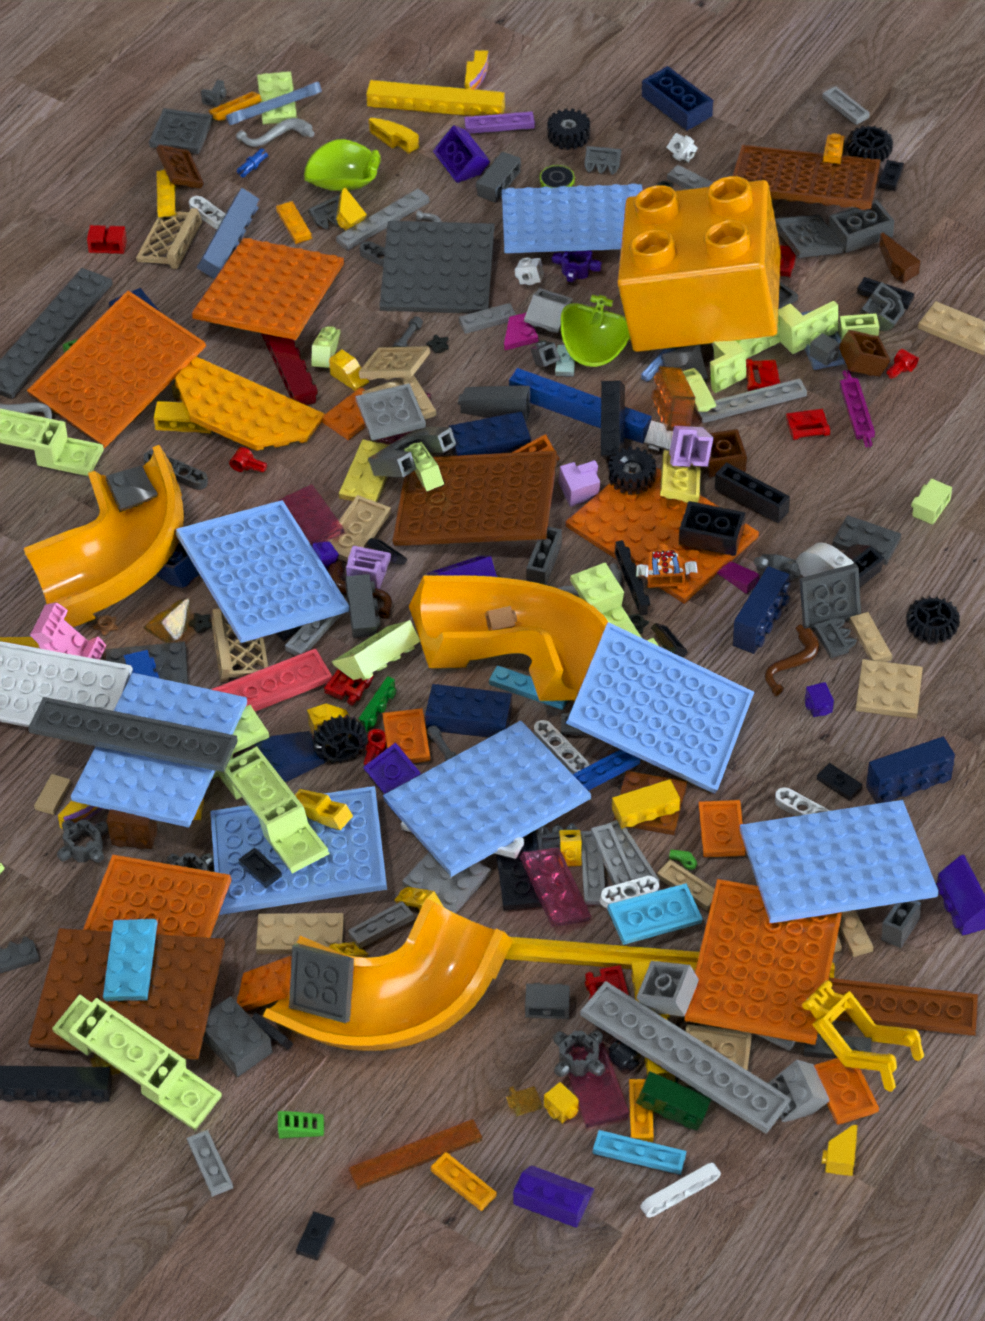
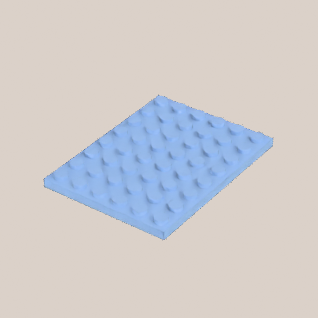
M642 184L502 189L504 252L526 253L621 249L625 202L628 197L636 196L642 191Z
M283 500L176 529V536L240 643L349 612L350 606Z
M608 622L566 724L715 794L719 788L754 692Z
M132 673L114 711L233 734L246 707L247 697ZM96 746L71 794V799L78 803L109 810L114 809L189 828L215 770Z
M519 721L384 794L383 798L386 804L452 877L497 852L499 847H506L513 843L515 838L524 837L590 800L591 793L522 721Z
M375 786L325 793L330 797L331 801L346 804L353 817L341 830L322 825L307 817L308 824L328 848L329 855L294 873H291L266 840L258 817L248 805L210 811L214 871L229 874L232 878L219 915L387 890ZM254 847L274 864L282 874L281 878L267 888L263 887L239 864L238 859Z
M903 800L740 825L739 831L770 923L938 897L937 886Z

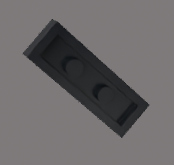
M864 277L857 288V294L870 298L881 282ZM885 284L901 296L900 300L903 303V307L908 310L914 300L915 293Z

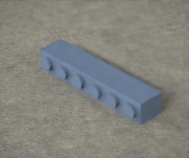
M243 188L239 190L196 268L214 279L217 277L232 255L231 251H235L239 245L238 238L241 239L245 234L246 230L244 227H248L251 223L252 218L250 216H254L259 207L256 205L259 198Z

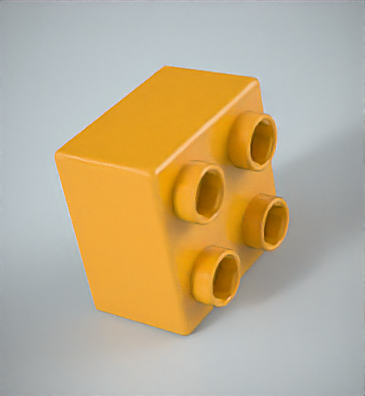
M728 176L714 181L709 187L675 191L668 186L656 185L648 187L636 196L626 199L617 283L634 351L709 344L714 341L770 337L777 334L781 249L767 181L748 182L742 177Z

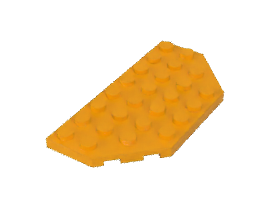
M197 356L175 378L176 387L179 389L181 400L187 409L188 418L191 422L256 451L263 450L266 446L273 445L275 448L287 446L290 442H307L321 424L322 417L325 415V413Z

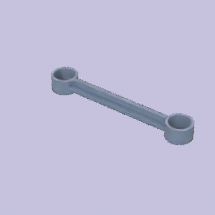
M319 82L230 113L226 115L230 126L322 92Z

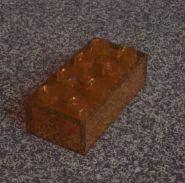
M659 366L658 373H655L654 382L656 387L655 390H652L651 400L655 404L658 416L661 417L662 424H664L667 431H673L674 426L690 427L696 397L682 369Z

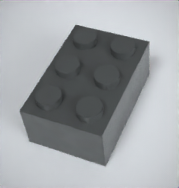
M876 199L873 200L871 209L861 210L853 207L830 215L829 228L845 247V253L879 242L882 232L890 238L893 237L895 221Z
M231 996L209 1011L203 1040L237 1077L273 1053L270 1037Z

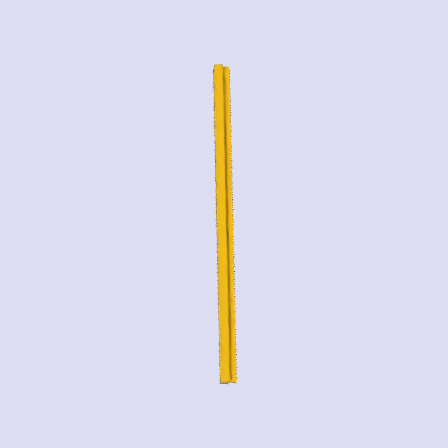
M510 937L513 942L505 959L596 967L621 965L622 969H631V962L657 960L658 962L690 965L695 972L700 952ZM833 962L829 978H834L835 963Z

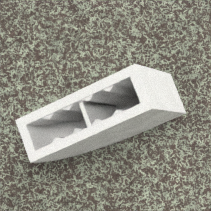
M827 543L814 544L796 559V563L801 571L800 574L804 577L854 563L837 548Z

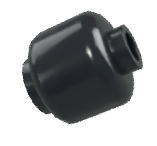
M616 1040L609 1047L608 1058L619 1071L629 1069L631 1072L640 1064L638 1060L641 1054L620 1040Z

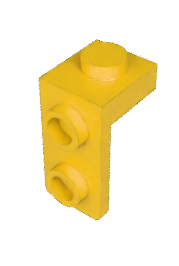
M406 887L394 899L396 904L403 901L407 906L418 907L419 911L426 898L443 907L435 891Z

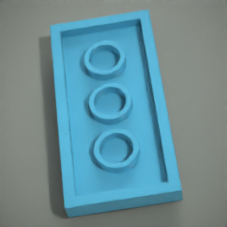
M687 883L608 904L607 907L623 945L701 924L703 920Z
M156 919L113 921L103 992L105 1001L148 1000L158 924Z

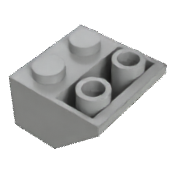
M539 288L533 295L524 322L532 326L545 328L550 332H559L561 329L560 317L562 309L567 304L573 303V298Z
M795 1060L767 1083L791 1098L787 1108L780 1116L782 1122L814 1114L830 1101L817 1071L811 1063Z

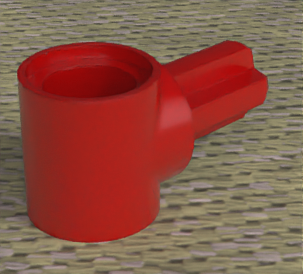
M902 348L897 352L894 358V365L887 370L886 374L892 379L896 378L901 372H911L917 366L919 358Z
M239 447L229 461L230 467L237 472L253 469L264 473L267 468V463L254 459L252 452L245 447Z
M373 729L368 733V742L365 748L367 754L364 765H367L387 749L386 734L383 730Z

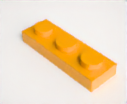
M252 91L209 110V114L213 115V118L218 121L225 120L226 115L256 105V103L262 101L261 96Z
M837 133L827 136L823 162L841 163L845 136Z
M293 201L276 206V211L295 244L312 239V234Z
M629 1079L631 1138L653 1142V1111L636 1104L645 1079Z
M447 1152L431 1166V1172L480 1211L496 1197L495 1190Z

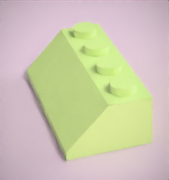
M410 620L389 625L339 656L332 663L353 680L359 678L366 680L373 676L372 672L375 670L380 671L386 668V663L389 661L394 662L400 659L401 653H408L414 650V645L419 643L420 639Z

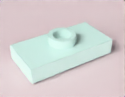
M558 345L557 351L560 360L556 361L555 376L574 377L575 360L569 355L565 345Z

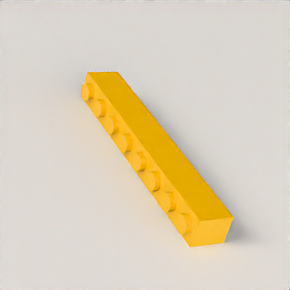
M370 80L366 93L367 107L464 116L503 114L505 107V92Z

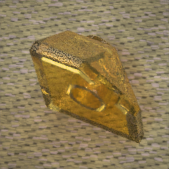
M188 598L176 601L171 605L172 608H168L164 612L161 611L143 627L145 631L165 643L180 641L184 637L183 633L189 627Z

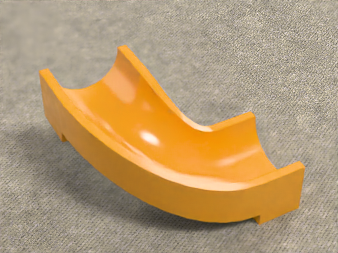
M160 445L152 447L153 455L143 466L148 479L158 493L156 498L134 508L119 512L106 482V476L100 475L94 470L89 472L88 476L99 505V516L86 525L65 531L24 548L25 555L29 559L41 585L46 604L58 603L66 608L68 612L64 620L73 628L96 619L94 613L121 601L145 585L162 569L177 547L179 539L176 536V529L183 527L184 521L182 493L172 465Z
M423 576L409 604L429 668H466L469 660L511 653L525 654L532 660L529 672L539 701L576 699L605 626L608 623L605 616L594 606L569 592L540 583L500 577ZM511 606V609L515 611L517 616L515 626L508 629L489 631L485 613L490 610Z
M427 898L406 942L398 950L385 956L372 958L353 957L339 953L300 935L297 941L298 944L354 958L350 1021L342 1023L289 1008L290 990L288 997L280 999L273 1007L266 1008L263 1017L309 1039L342 1049L381 1051L417 1044L449 1029L475 1007L486 992L492 979H496L513 940L499 929H491L475 923Z

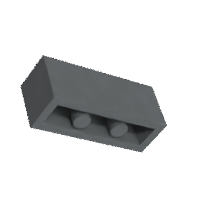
M502 151L494 159L493 164L486 169L484 175L477 180V196L496 203L502 195V189H507L521 172V158Z
M548 527L546 539L537 540L526 567V581L543 585L547 584L562 547L561 529Z
M370 574L346 576L345 586L348 605L350 606L349 615L353 638L372 636L377 633V628H380L379 616H375V610H378L377 599H373L372 593H375L374 581H370Z

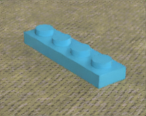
M498 665L489 679V685L561 710H563L568 701H539L530 676Z
M601 1130L598 1131L593 1147V1154L679 1175H681L686 1158V1151Z

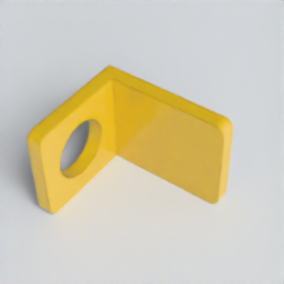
M560 830L561 866H581L582 840L580 830ZM566 835H575V837H572V838L565 837V836H566Z

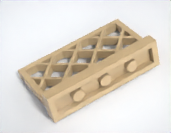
M191 208L190 212H176V216L167 217L171 219L163 222L164 217H158L136 257L137 262L170 264L171 269H178L202 223L198 208ZM173 223H176V225H174V226H172V227H170V228L167 227V226H169V225H171V224H173ZM162 228L165 229L164 231H162V232H160V233H158V234L156 233L158 230H160V229H162ZM180 229L178 233L174 235L172 234V232ZM168 234L170 235V237L161 240L162 237ZM156 240L159 241V242H157V243H155V244H153V245H150L152 242H154V241H156ZM174 241L173 244L166 246V244ZM161 246L164 247L163 249H161V250L155 252V249H157V248H159V247H161ZM149 252H152V253H153V254H151V255H149V256H144L145 254H147V253H149ZM165 253H168L167 257H159Z
M213 609L211 624L213 626L212 631L220 683L228 682L229 678L244 677L259 671L252 667L255 663L263 666V669L267 668L268 662L264 638L260 637L255 641H246L250 645L246 649L238 645L240 643L239 639L234 642L228 638L231 633L236 634L231 626L225 623L227 619L221 613V609ZM234 648L241 652L237 657L230 653ZM253 648H256L261 653L258 656H255L249 651H251ZM245 655L252 659L249 664L241 660ZM237 663L240 666H242L243 669L233 671L232 667Z

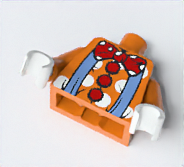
M659 544L656 547V551L649 552V558L644 559L642 564L637 565L636 577H647V588L685 586V573L686 575L692 572L698 573L697 563L695 561L687 562L682 556H679L677 550H668L666 544Z

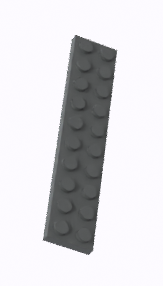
M84 268L78 271L1 358L0 395L13 399L113 285L111 278Z
M47 697L42 698L28 727L29 733L220 772H225L238 742L237 735Z

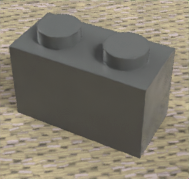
M915 900L896 903L882 924L881 940L901 948L920 920L921 902Z
M526 984L525 1018L569 1019L570 985Z

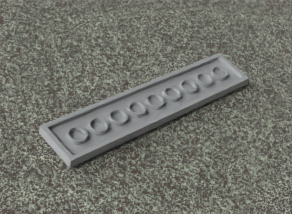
M606 981L581 1010L580 1015L765 1134L768 1133L791 1101L790 1097Z

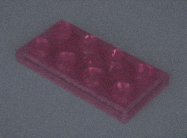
M313 484L278 500H283L311 546H313V543L327 542L345 533L343 526Z
M559 847L523 852L520 859L552 927L588 922L591 915Z
M603 1040L598 1045L599 1061L605 1067L603 1074L600 1076H596L591 1072H587L584 1076H574L571 1072L567 1074L573 1093L579 1099V1110L586 1128L629 1117V1111ZM573 1046L572 1051L568 1054L573 1057V1061L576 1059L579 1061L583 1059L585 1061V1057L589 1053L584 1050V1046L581 1048Z

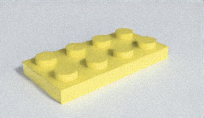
M362 439L340 489L339 499L353 501L359 495L375 502L378 501L388 476H374L368 458L389 445Z
M664 450L662 455L660 496L668 499L682 500L686 503L688 501L698 503L701 466H693L692 464L690 467L672 466L670 464V451Z

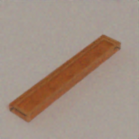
M471 1119L349 1167V1173L358 1190L440 1158L445 1152L450 1154L482 1141V1136L474 1120Z

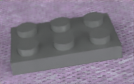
M847 515L832 542V546L844 551L853 544L872 546L885 558L883 564L887 565L901 539V533Z

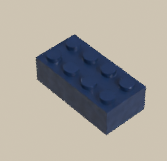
M669 66L642 80V97L686 131L713 116V99Z
M522 411L448 426L451 427L456 445L451 448L454 456L512 453L531 442Z
M769 566L766 568L734 620V647L755 654L758 647L761 648L763 646L766 634L771 633L774 621L779 620L783 606L786 607L789 603L790 574Z
M432 684L425 713L426 730L431 726H436L444 733L489 738L509 727L512 713V693Z
M943 736L870 761L866 788L875 803L878 804L891 802L893 799L908 796L919 790H926L939 783H946L952 778L955 753Z

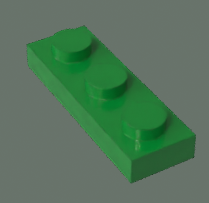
M386 677L358 718L362 722L363 727H365L366 732L375 726L380 713H384L388 701L394 698L397 691L394 678Z

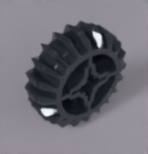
M861 125L860 128L855 127V130L851 131L848 135L846 148L849 156L861 157L863 159L870 158L871 160L879 159L881 162H884L885 159H889L893 151V139L891 134H888V131L883 130L882 127L876 128V125L874 127L869 125L864 127Z
M929 595L927 599L921 597L920 601L915 600L913 604H910L906 613V624L909 633H913L914 638L919 637L920 642L927 640L928 644L934 641L937 645L939 641L945 643L946 639L951 640L953 635H956L960 625V615L957 612V607L953 606L952 601L946 602V598L939 599L938 595L936 598H931Z
M339 714L337 718L331 716V720H324L323 725L318 724V728L314 730V736H312L313 749L316 751L319 759L324 758V762L330 761L331 764H334L336 761L340 764L345 760L348 762L350 758L355 759L356 754H362V749L366 748V729L355 716L351 718L348 714L344 717Z

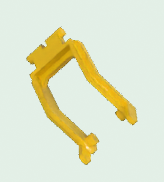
M825 980L815 990V993H812L802 1004V1007L805 1010H810L817 1019L812 1025L845 1067L880 1071L884 1088L889 1092L893 1091L896 1087L893 1072L897 1069L895 1056L892 1054L851 1050L831 1023L845 1010L865 1037L871 1038L872 1042L910 1047L912 1057L916 1061H920L924 1057L918 1031L916 1029L876 1025L850 991L843 995L835 993L831 988L832 983L829 980Z

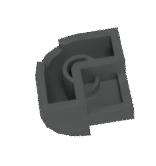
M881 282L862 307L860 313H876L879 330L888 331L901 318L905 309L900 300L901 296Z

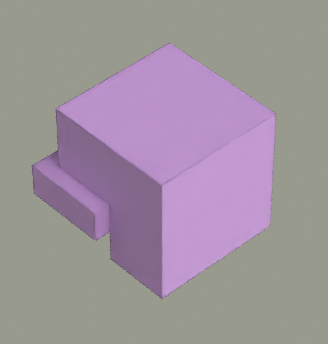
M674 426L669 452L671 456L670 464L672 466L688 467L691 464L693 466H708L713 437L703 427Z
M595 460L577 467L575 462L560 466L558 483L570 507L590 501L599 494L600 480L597 476L598 465Z
M353 546L347 560V576L370 574V581H374L375 588L380 589L391 559V553Z

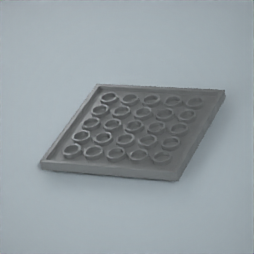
M388 221L380 311L474 313L489 309L494 224Z

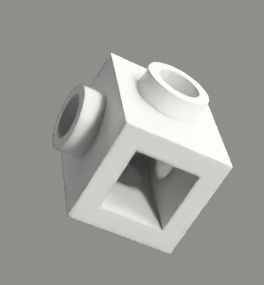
M675 133L666 147L674 153L672 156L680 162L682 159L689 162L698 149L693 144L694 140L687 135L684 137Z
M524 258L519 261L515 268V276L519 279L520 284L533 285L541 282L544 276L541 258Z

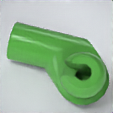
M670 850L669 860L680 861L687 870L696 868L697 861L690 852Z

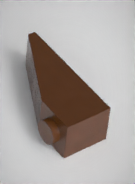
M882 232L879 241L880 251L890 273L904 284L919 274L920 260Z

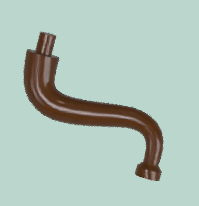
M336 560V563L330 564L328 573L341 594L347 595L346 582L341 579L344 573L343 561ZM375 588V593H372L373 598L384 602V606L380 608L378 614L380 617L387 619L391 614L392 599L387 592Z
M799 624L795 630L799 633L798 640L805 648L799 653L779 660L767 668L764 677L774 696L780 695L784 690V687L781 684H777L773 678L776 673L806 664L818 654L819 642L811 628L805 629L802 624Z

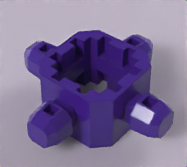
M591 250L565 251L564 255L563 253H553L552 256L553 263L562 264V273L569 282L587 278L590 270L599 272L602 269V262L592 260ZM574 260H577V262L582 263H580V265H577V263H575Z

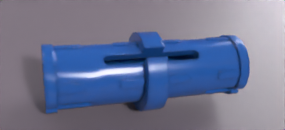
M260 148L253 156H249L243 165L237 168V173L242 172L240 176L244 178L250 171L258 168V164L268 157L267 152L261 156L265 150Z

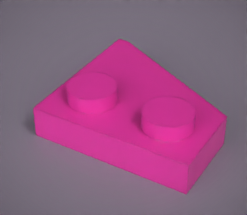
M526 313L509 317L504 350L538 342V336L534 327L524 322Z

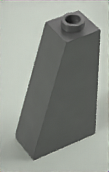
M530 386L465 387L463 394L459 395L458 405L461 407V413L484 418L522 411L525 423H527L530 415Z

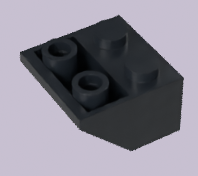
M853 544L843 552L844 555L854 562L853 564L858 566L859 587H862L882 570L885 558L872 546Z

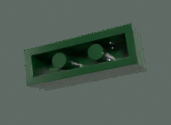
M649 1071L636 1104L661 1114L666 1119L674 1120L686 1128L697 1131L705 1117L711 1099Z

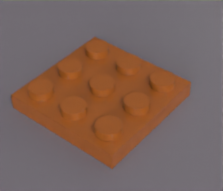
M626 771L620 795L670 779L680 797L679 811L657 817L652 821L638 823L630 828L675 836L687 781Z

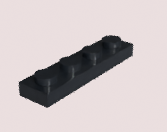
M623 540L615 542L614 553L639 615H646L648 606H650L649 596L644 594L642 579L636 577L637 566L630 559L631 552L629 547L625 546Z

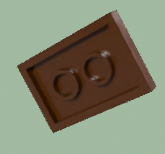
M158 145L156 151L170 183L201 189L204 182L189 150Z

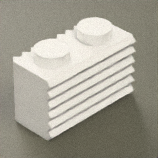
M651 421L645 438V443L649 445L648 448L658 452L659 449L670 451L674 427Z

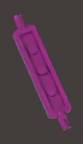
M847 369V373L846 370L842 372L844 379L840 380L839 386L856 440L863 439L864 446L868 448V446L871 447L873 445L871 438L875 437V430L859 379L852 378L850 371Z

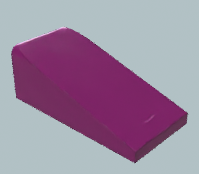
M732 561L728 562L717 572L718 575L745 594L755 588L760 580L758 573Z

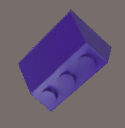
M456 125L450 128L433 150L434 154L457 183L479 176L491 162L471 135Z
M484 555L427 573L428 576L497 577L491 556Z
M960 855L938 873L937 883L935 884L938 889V895H941L943 898L945 910L950 912L952 916V923L955 929H958L961 936L985 929V894L965 855Z
M531 1165L521 1173L513 1190V1205L577 1228L594 1192V1188Z

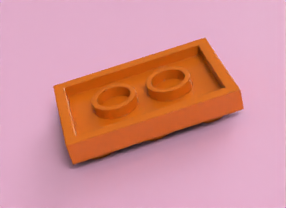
M362 387L322 417V423L347 440H350L366 427L355 397L362 395V391H365Z
M423 708L382 713L387 749L396 742L412 763L430 761Z
M740 800L699 802L703 858L745 856L746 850L739 831L740 825L743 824Z
M288 956L243 973L237 1003L245 1012L288 997L292 957Z
M838 1058L814 1065L830 1099L827 1105L836 1125L879 1112V1106L861 1069L845 1067Z

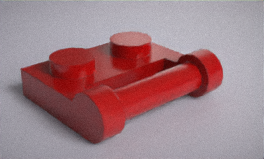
M746 359L748 392L780 384L775 359L760 361ZM753 370H758L760 380L758 384L755 382Z
M823 408L786 413V421L792 440L816 435L830 436V427L827 424Z

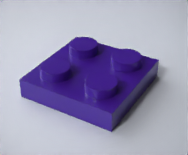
M396 742L363 767V770L383 794L421 775Z

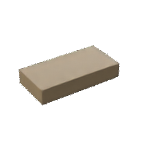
M51 774L34 805L35 810L54 815L71 785V780Z

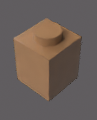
M511 606L490 610L485 613L489 631L512 628L515 626V622H517L516 613L511 609Z

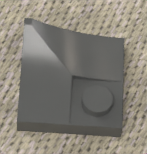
M700 345L686 346L662 354L661 358L672 389L679 388L677 373L695 368L701 374L704 382L708 381Z
M142 465L107 475L105 478L119 512L146 503L158 495Z

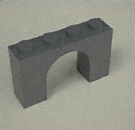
M426 426V428L414 430L368 458L373 475L405 477L415 471L416 466L412 454L404 449L413 443L422 442L428 452L444 453L456 445L451 427Z

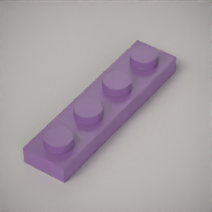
M533 112L464 117L465 129L469 134L535 128Z

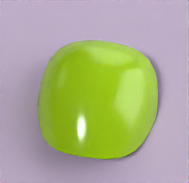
M336 139L321 146L313 153L305 167L304 179L310 184L331 191L342 192L344 188L348 191L357 190L369 184L376 177L380 164V154L377 150L371 152L368 148L356 142Z
M600 294L599 296L591 295L590 302L597 303L595 307L580 303L567 304L562 309L560 317L561 335L567 352L578 363L590 367H598L612 361L623 350L630 339L626 318L621 314L604 310V305L611 307L613 300L607 299V296Z

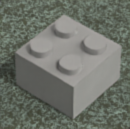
M651 961L636 998L641 1004L655 1013L685 1017L699 979L690 965Z

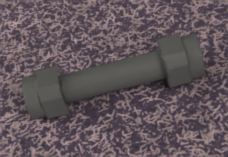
M415 316L410 320L408 329L401 338L396 339L393 347H407L409 338L423 324L420 317Z
M431 726L427 729L428 738L431 742L436 743L445 756V761L457 755L455 752L450 751L441 738L442 733L439 728Z

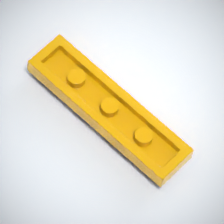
M165 170L157 171L158 217L176 216L175 184L170 183Z

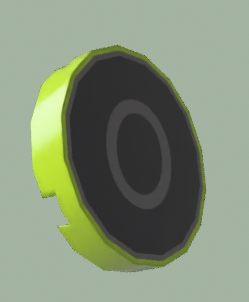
M562 165L549 166L540 174V184L542 187H572L575 182L574 172Z

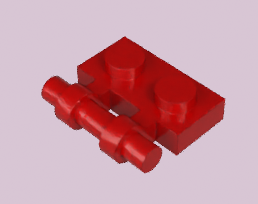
M338 669L324 687V693L340 700L345 695H348L350 697L347 703L353 706L356 701L362 698L363 691L370 687L374 675L366 680H362V678L353 680ZM355 682L359 684L356 688L352 687Z
M621 965L600 969L599 977H594L592 972L585 974L586 981L584 983L586 989L589 990V1000L598 991L597 988L601 987L605 981L629 996Z

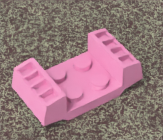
M58 603L46 604L30 633V636L39 644V648L100 660L107 645L99 637L87 640L64 620L68 612L66 608Z

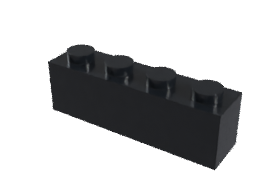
M620 380L601 381V456L605 460H610L611 455L614 456V452L618 451L620 453V449L625 448V385Z
M727 462L715 474V490L774 522L779 523L789 512V495Z

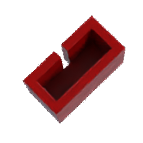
M90 225L87 236L89 253L124 254L127 242L125 226H109V228H106L103 225Z

